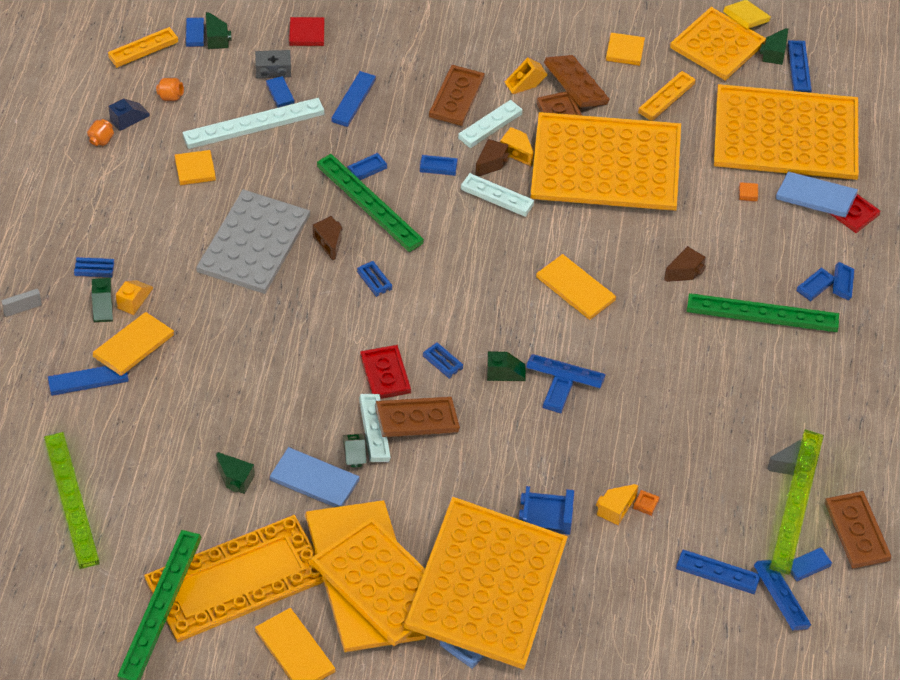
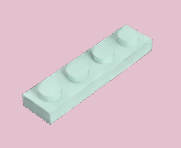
M509 100L460 132L458 139L469 148H472L522 115L523 109L512 100Z
M471 173L461 184V190L525 217L534 205L533 199Z
M360 394L359 403L369 461L389 462L391 457L387 437H382L375 409V403L380 401V395Z

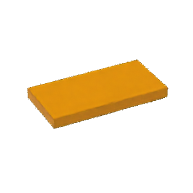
M564 254L536 273V278L589 320L616 301V296Z
M145 312L93 351V357L122 376L174 336V330Z
M291 607L255 627L256 633L290 680H322L335 673V667Z

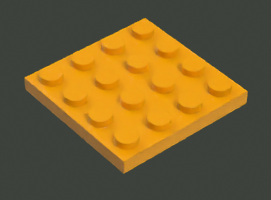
M710 7L670 43V48L726 81L761 49V44H765L766 38Z

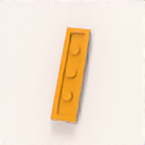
M168 27L109 51L108 57L117 68L178 43V37Z
M681 71L640 106L638 113L653 121L695 84L696 79Z

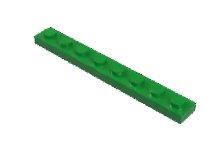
M332 154L317 161V167L408 252L424 244V239Z
M689 293L687 303L688 313L838 332L840 313L692 293Z
M185 530L180 531L117 675L119 680H141L202 539L200 534Z

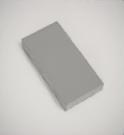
M38 289L1 300L5 317L42 305Z

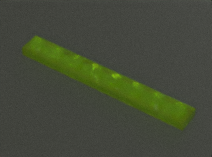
M806 429L802 435L769 567L771 570L787 575L790 574L824 437L822 434Z
M64 432L44 436L79 569L99 565L98 554Z

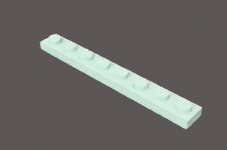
M319 98L184 131L183 138L187 148L191 149L324 115V108Z

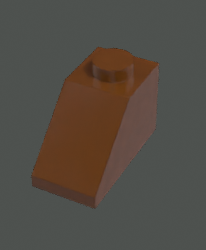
M488 139L476 162L475 176L479 177L501 170L504 163H508L510 158L508 144Z
M329 216L313 224V238L328 256L335 260L341 243V231L343 229L339 221Z
M687 246L666 267L664 280L667 282L694 280L698 274L701 275L704 272L706 257Z

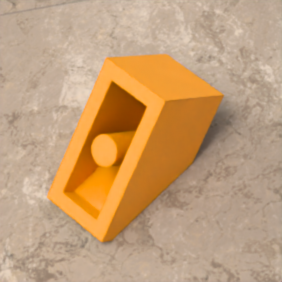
M527 57L504 82L511 93L516 94L537 87L548 74L540 63Z
M510 127L500 142L508 144V152L511 158L531 166L533 164V150L527 134Z
M137 280L125 281L116 293L117 309L135 315L153 290V287Z
M632 484L608 489L605 495H601L596 503L598 507L597 516L619 525L637 497L638 485Z

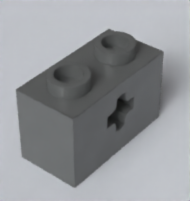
M290 50L255 51L256 78L291 77Z

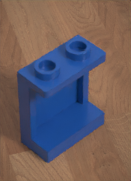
M526 486V493H521L520 505H524V510L520 509L519 520L559 534L570 535L574 490L566 489V496L531 493L530 486Z

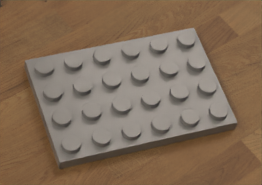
M243 189L197 265V272L266 294L310 217V210Z

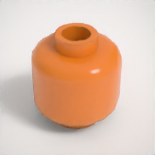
M163 78L156 86V92L164 101H176L183 95L184 86L178 78Z
M105 119L94 121L87 131V135L90 138L89 142L94 146L107 145L114 135L113 125Z

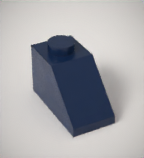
M124 98L108 106L110 121L119 131L150 116V113L140 103Z

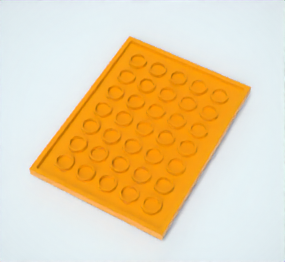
M718 84L714 166L788 173L789 171L800 175L857 180L859 175L858 97Z
M539 112L530 198L676 211L681 123Z
M452 496L403 628L524 670L568 536Z

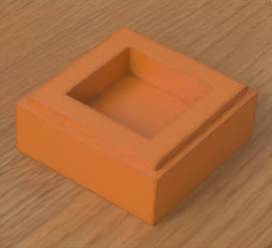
M740 182L739 200L757 201L758 184Z
M641 490L633 509L652 516L660 497Z

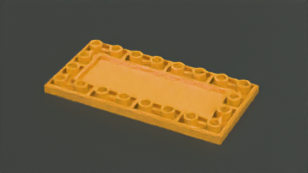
M384 500L306 511L305 513L316 555L371 517L396 540ZM323 576L344 652L392 645ZM414 632L400 643L424 640L426 635Z
M295 515L194 555L166 620L177 643L324 583L322 574L310 563L311 558L316 555V552ZM165 567L144 575L152 594Z

